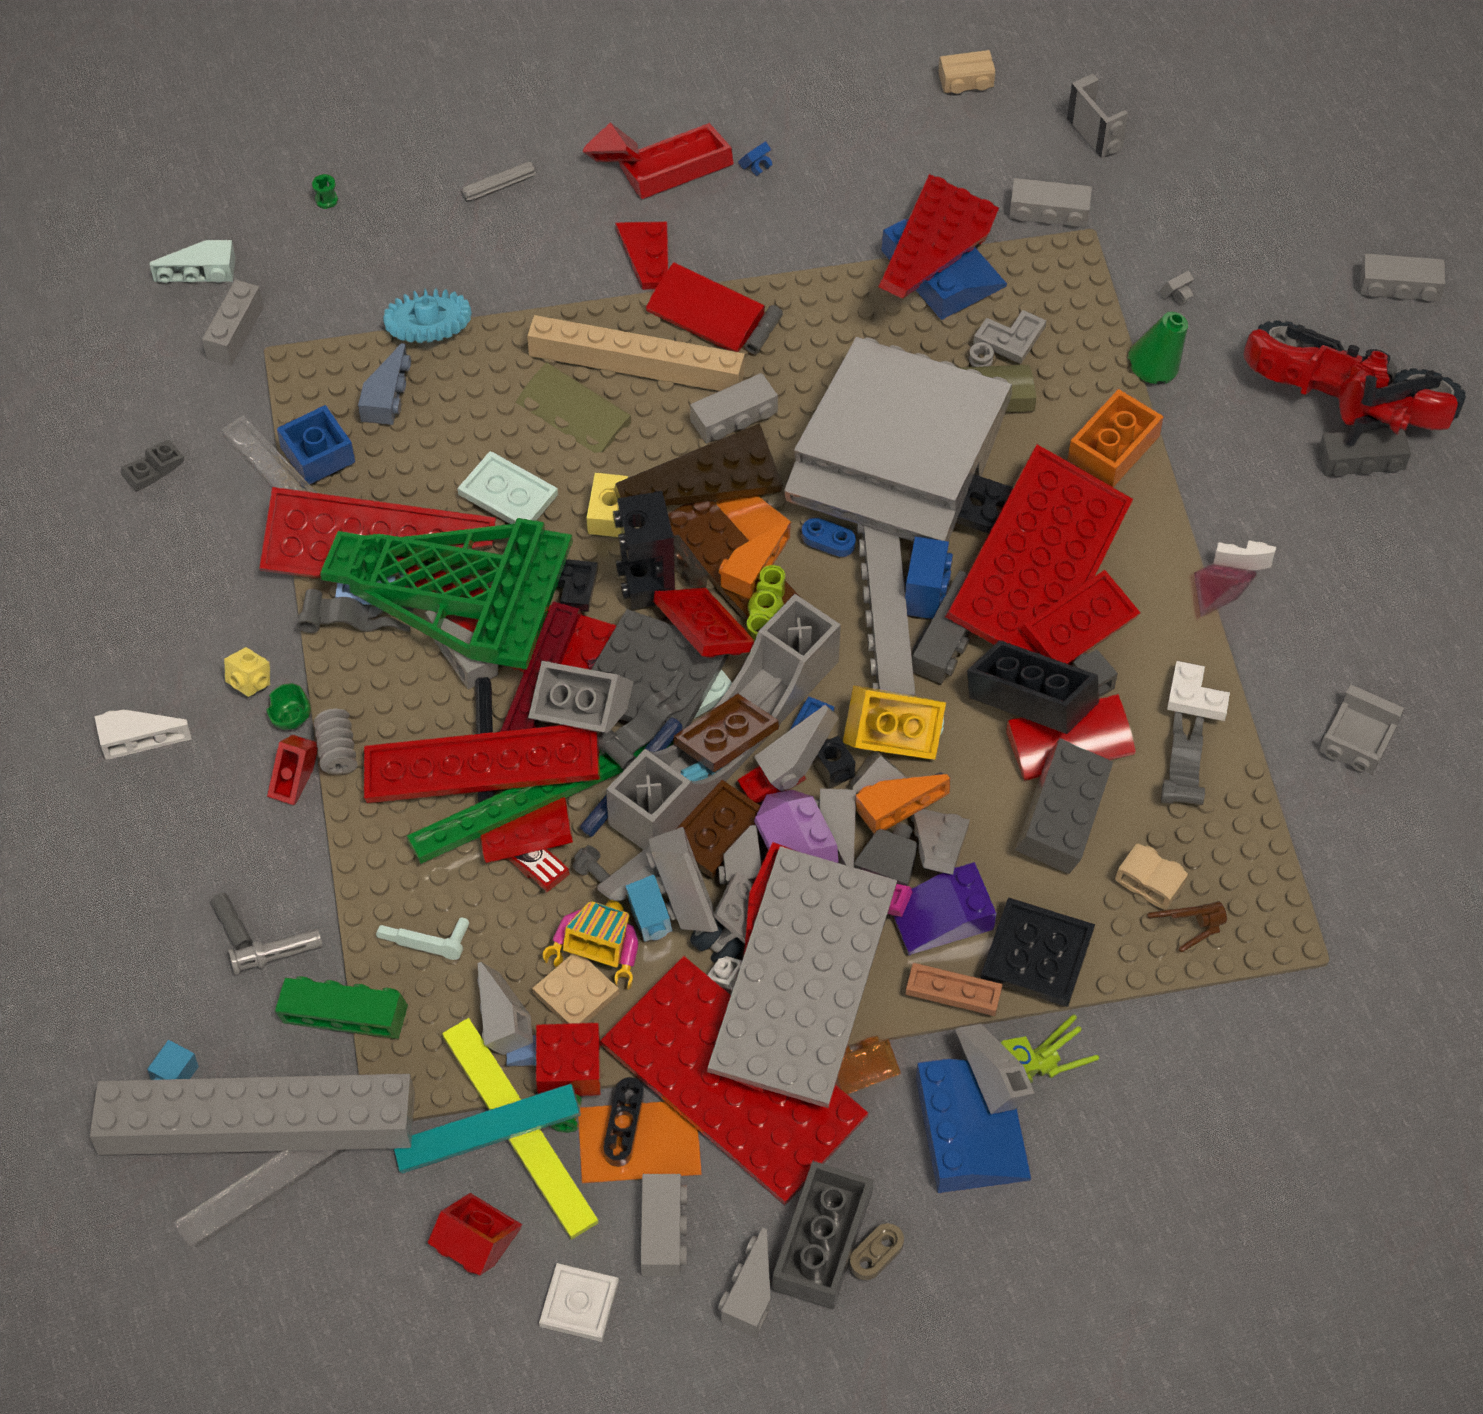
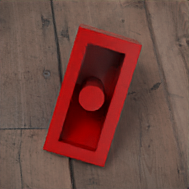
M291 735L279 742L267 797L291 805L297 803L314 769L318 752L317 742L296 735Z

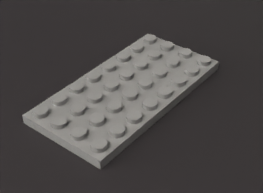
M781 846L779 847L707 1072L826 1108L829 1107L897 880Z

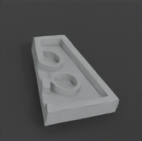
M926 809L911 815V821L915 824V837H918L919 840L918 849L923 868L953 875L970 820L956 814H943Z

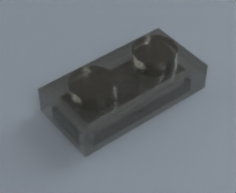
M675 535L674 563L683 583L687 587L690 586L691 589L706 588L708 572L679 535Z

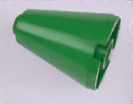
M1177 312L1165 313L1131 346L1127 359H1130L1132 364L1131 370L1140 379L1151 384H1157L1158 381H1166L1164 383L1166 384L1170 383L1177 376L1188 330V321L1182 314Z

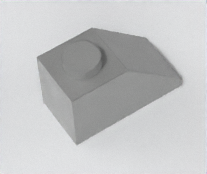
M756 825L749 826L723 855L724 866H718L719 883L725 884L726 888L733 874L740 872L754 884L761 868Z

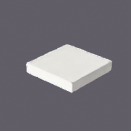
M556 1263L539 1326L602 1342L619 1284V1278Z

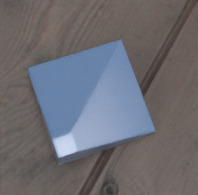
M532 1035L533 1043L507 1053V1066L536 1065V1035Z

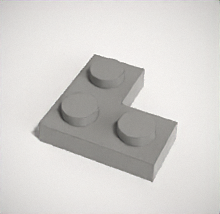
M1022 310L1011 328L986 318L974 335L973 343H987L991 345L994 352L1021 364L1045 329L1047 320Z

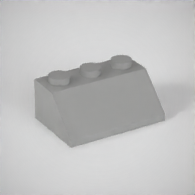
M542 661L528 718L608 733L627 711L634 681L617 674Z
M681 827L650 838L651 850L646 851L651 868L657 867L660 873L656 880L661 894L667 893L670 899L666 906L671 920L677 919L681 929L706 932L717 931L718 927L714 918L713 905L684 828Z

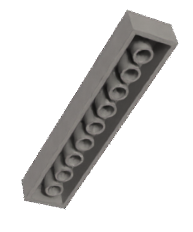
M410 1074L98 1081L90 1139L98 1155L411 1148L415 1090Z

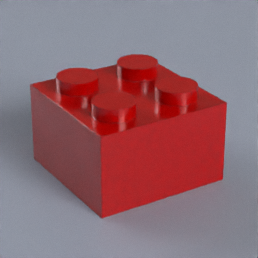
M599 1023L536 1024V1084L538 1094L572 1084L575 1094L578 1096L601 1095Z

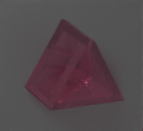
M1211 564L1194 572L1201 617L1237 600L1256 577V571Z

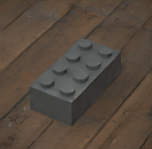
M1059 738L1047 755L1015 851L1070 874L1082 859L1113 761Z
M812 1161L773 1274L772 1290L834 1309L850 1262V1256L854 1250L872 1196L873 1179Z

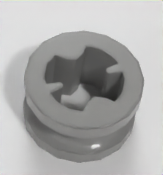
M979 342L971 347L969 363L972 367L992 365L994 350L991 345ZM979 354H984V358H979Z

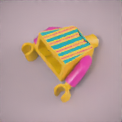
M610 900L606 905L588 902L582 910L579 909L562 918L552 939L555 942L553 946L545 948L543 958L547 963L549 957L556 954L557 957L554 960L556 968L563 962V956L560 952L563 947V951L616 968L619 964H622L621 969L615 974V985L618 986V979L620 977H627L629 979L627 990H629L633 985V975L630 969L631 966L634 967L639 943L634 927L628 924L629 914L623 911V907L619 902Z

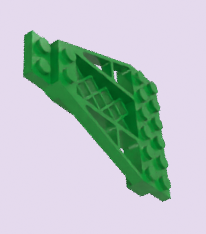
M517 518L515 524L405 537L385 534L359 535L338 531L320 573L322 580L349 585L352 594L471 660L527 670L572 546L573 538L572 534L545 530L544 522ZM509 538L503 555L472 550L473 543L477 541ZM464 543L463 548L449 546L452 544ZM395 556H402L407 558L398 562ZM425 560V561H431V562H434V563H432V564H430V565H428V566H425V565L422 563V561ZM416 564L419 570L407 575L404 569ZM454 565L461 568L452 571L449 566ZM442 569L445 571L446 575L434 579L431 575ZM483 570L488 571V573L480 576L477 571ZM399 573L401 578L389 583L386 579L393 574ZM471 574L474 578L473 580L464 584L460 582V578ZM422 578L428 580V583L420 587H416L414 582ZM493 581L491 588H489L487 583ZM453 582L456 588L447 592L442 590L441 587ZM481 587L484 591L483 593L474 597L469 594L470 591ZM400 606L438 613L434 623L431 624ZM447 615L479 619L470 644L441 629L444 618Z

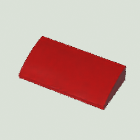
M710 123L639 149V161H618L629 183L641 199L734 164L732 147Z
M673 262L654 290L646 306V311L728 351L739 352L763 317L765 305Z
M1119 694L1100 698L1099 703L1068 734L1022 717L1008 720L1006 734L1024 781L1041 776L1047 755L1059 738L1108 760L1134 755L1136 752L1130 726Z

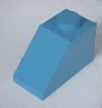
M654 874L625 885L631 912L644 942L659 940L671 932L670 917Z

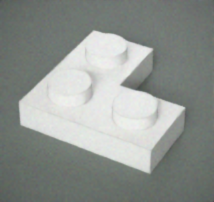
M1176 661L1167 710L1225 721L1230 693L1201 687L1205 666Z

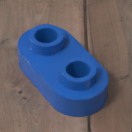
M811 518L802 526V540L808 546L838 557L848 556L855 549V535L845 527L820 518Z

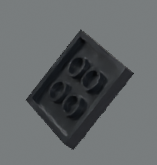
M1008 897L981 973V979L1003 984V987L1069 1007L1095 924Z

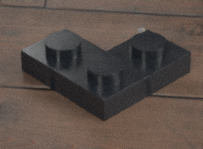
M566 560L557 587L563 588L561 604L579 608L580 611L589 612L598 573V562Z

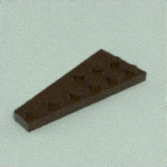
M759 423L619 481L615 484L614 491L617 499L662 491L666 506L778 493L781 492L783 484Z

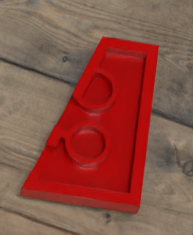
M667 221L615 222L616 232L623 242L625 252L628 253L632 262V268L642 290L656 289L668 270Z
M560 798L481 835L485 862L488 863L573 843L566 798Z

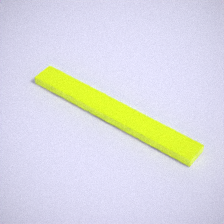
M469 1018L442 1033L445 1042L489 1110L521 1100ZM540 1129L508 1139L571 1240L599 1223L594 1212Z

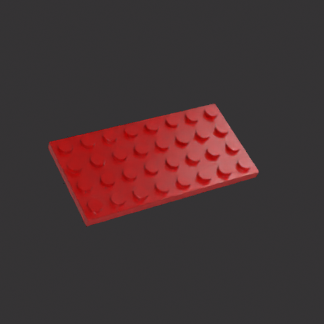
M1036 444L945 617L993 645L1001 640L1041 654L1021 630L1022 626L1096 575L1133 499Z
M683 956L600 1040V1045L785 1206L804 1186L812 1161L824 1164L864 1122L869 1112L836 1084L829 1107L826 1108L766 1089L762 1093L733 1079L707 1072L731 995L688 958Z

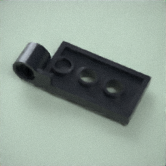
M974 474L956 523L989 534L999 515L996 506H1004L1013 487ZM970 498L978 499L982 506L972 504Z

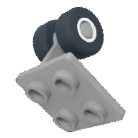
M740 872L733 874L714 912L718 930L714 932L694 930L690 938L691 944L699 951H704L708 948L714 951L710 957L713 963L726 956L736 959L743 948V943H745L749 892L753 884Z

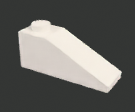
M124 709L108 711L102 715L95 716L100 745L106 760L192 739L186 719Z

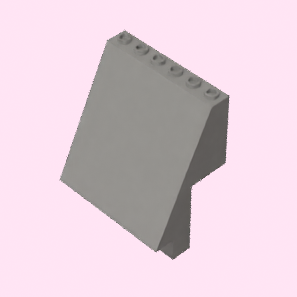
M856 337L794 449L796 462L784 490L786 501L911 541L915 540V536L949 541L973 475L982 477L1012 396V384L1000 377L990 378L983 376L982 373L974 369L964 370L957 368L948 361L938 362L931 360L930 357L922 353L911 354L895 345L888 347L879 344L878 341L866 337L862 339Z

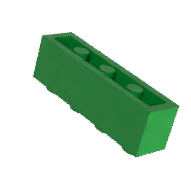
M298 976L296 979H284L275 1012L284 1024L399 1039L408 1004L401 993L393 988L386 987L382 990H376L363 984L346 986L333 980H326L323 983Z

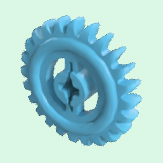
M435 288L433 296H429L426 289H424L422 297H418L416 291H413L414 300H410L409 296L404 294V304L401 299L396 298L395 304L389 303V309H385V315L383 316L385 328L392 336L397 337L399 340L406 339L407 342L417 341V343L427 341V343H430L433 340H443V337L450 338L452 334L461 332V329H464L471 320L472 312L468 300H464L463 295L457 296V293L454 291L450 294L449 298L448 291L445 289L442 297H439L438 290Z

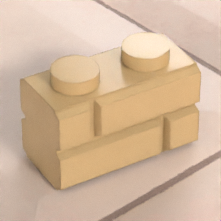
M990 50L939 57L938 71L944 93L953 92L958 94L967 90H986L994 87L995 67Z

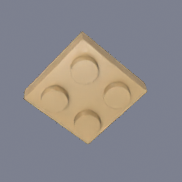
M571 954L532 988L533 994L564 1024L587 1023L619 995V988L587 958L576 954Z

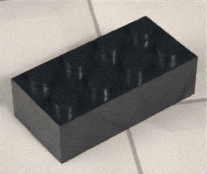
M1001 640L967 670L969 698L1068 734L1099 703L1097 674Z

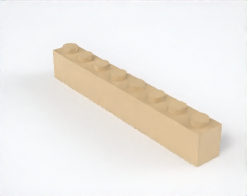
M534 315L527 335L529 356L716 391L724 390L742 382L745 374V353Z

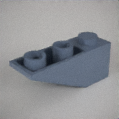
M401 343L363 383L358 404L361 422L393 425L395 415L400 414L401 398L399 397L400 393H404L406 389V377L404 375L405 371H410L411 356L407 355L405 344Z

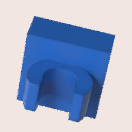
M765 141L743 156L738 163L743 170L751 165L753 174L758 176L763 172L759 167V163H762L766 169L773 165L771 159L764 156L771 148Z

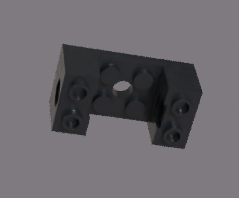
M662 491L618 498L617 510L613 511L615 528L621 527L622 534H618L620 559L616 560L618 577H624L625 582L621 583L622 595L624 600L629 599L631 610L655 606L656 604L653 602L655 591L675 590L674 536Z

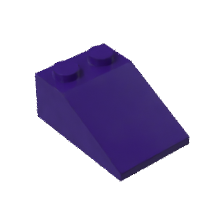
M975 862L956 867L953 875L943 872L912 888V895L902 917L893 915L908 955L994 930L996 919L995 908Z

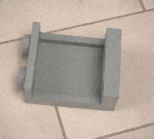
M1350 684L1330 729L1323 737L1319 752L1332 760L1344 762L1359 772L1373 775L1400 722L1404 707Z

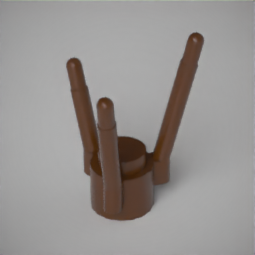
M1220 901L1195 907L1149 912L1147 914L1148 918L1196 916L1199 926L1207 928V930L1180 946V952H1184L1210 935L1220 933L1219 926L1227 922L1226 910Z

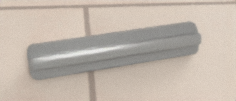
M530 161L464 186L462 188L463 195L467 201L474 200L534 176L535 168Z

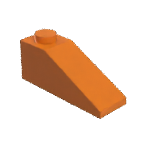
M785 519L735 549L729 559L725 558L719 568L721 587L750 599L757 592L761 570L765 566L775 563L790 539L791 521Z
M947 774L893 779L879 781L872 786H865L856 794V811L874 834L879 829L887 830L950 794V777Z

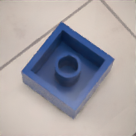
M326 405L277 428L280 447L306 486L355 463L352 442Z
M915 536L906 582L905 599L907 615L929 619L934 618L947 594V588L950 583L953 554L948 553L949 541Z

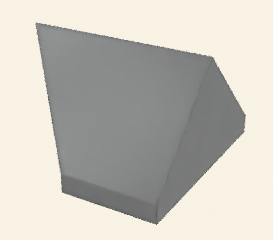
M872 750L850 782V789L856 790V793H859L865 786H872L879 781L908 777L879 751Z

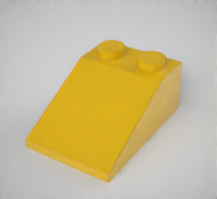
M853 685L843 743L859 749L936 760L946 702Z

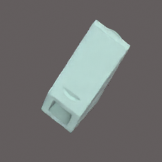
M205 240L151 261L150 269L154 282H233L235 253L232 240Z

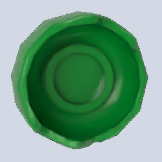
M293 683L282 684L270 693L271 703L270 707L266 708V711L276 728L282 730L297 729L310 716L311 703L301 686Z

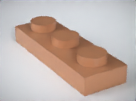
M913 963L905 995L995 1016L1003 984Z

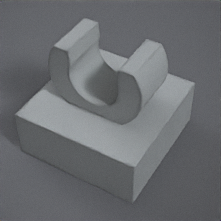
M1188 270L1168 281L1159 293L1164 300L1174 296L1175 302L1181 306L1193 296L1188 286L1194 278Z

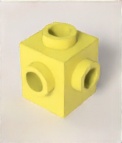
M245 647L224 659L225 682L249 697L270 685V662L249 648Z

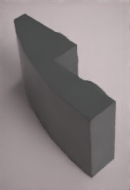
M170 440L147 448L144 458L122 466L121 474L137 492L174 470L184 461V456Z

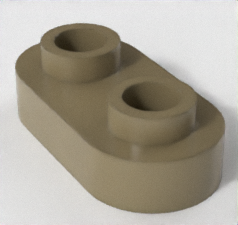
M889 1223L879 1225L852 1252L850 1256V1270L853 1275L861 1280H871L878 1276L903 1249L904 1235L901 1229ZM890 1240L893 1245L885 1247L882 1241ZM867 1261L871 1264V1267L864 1269L860 1266V1263Z

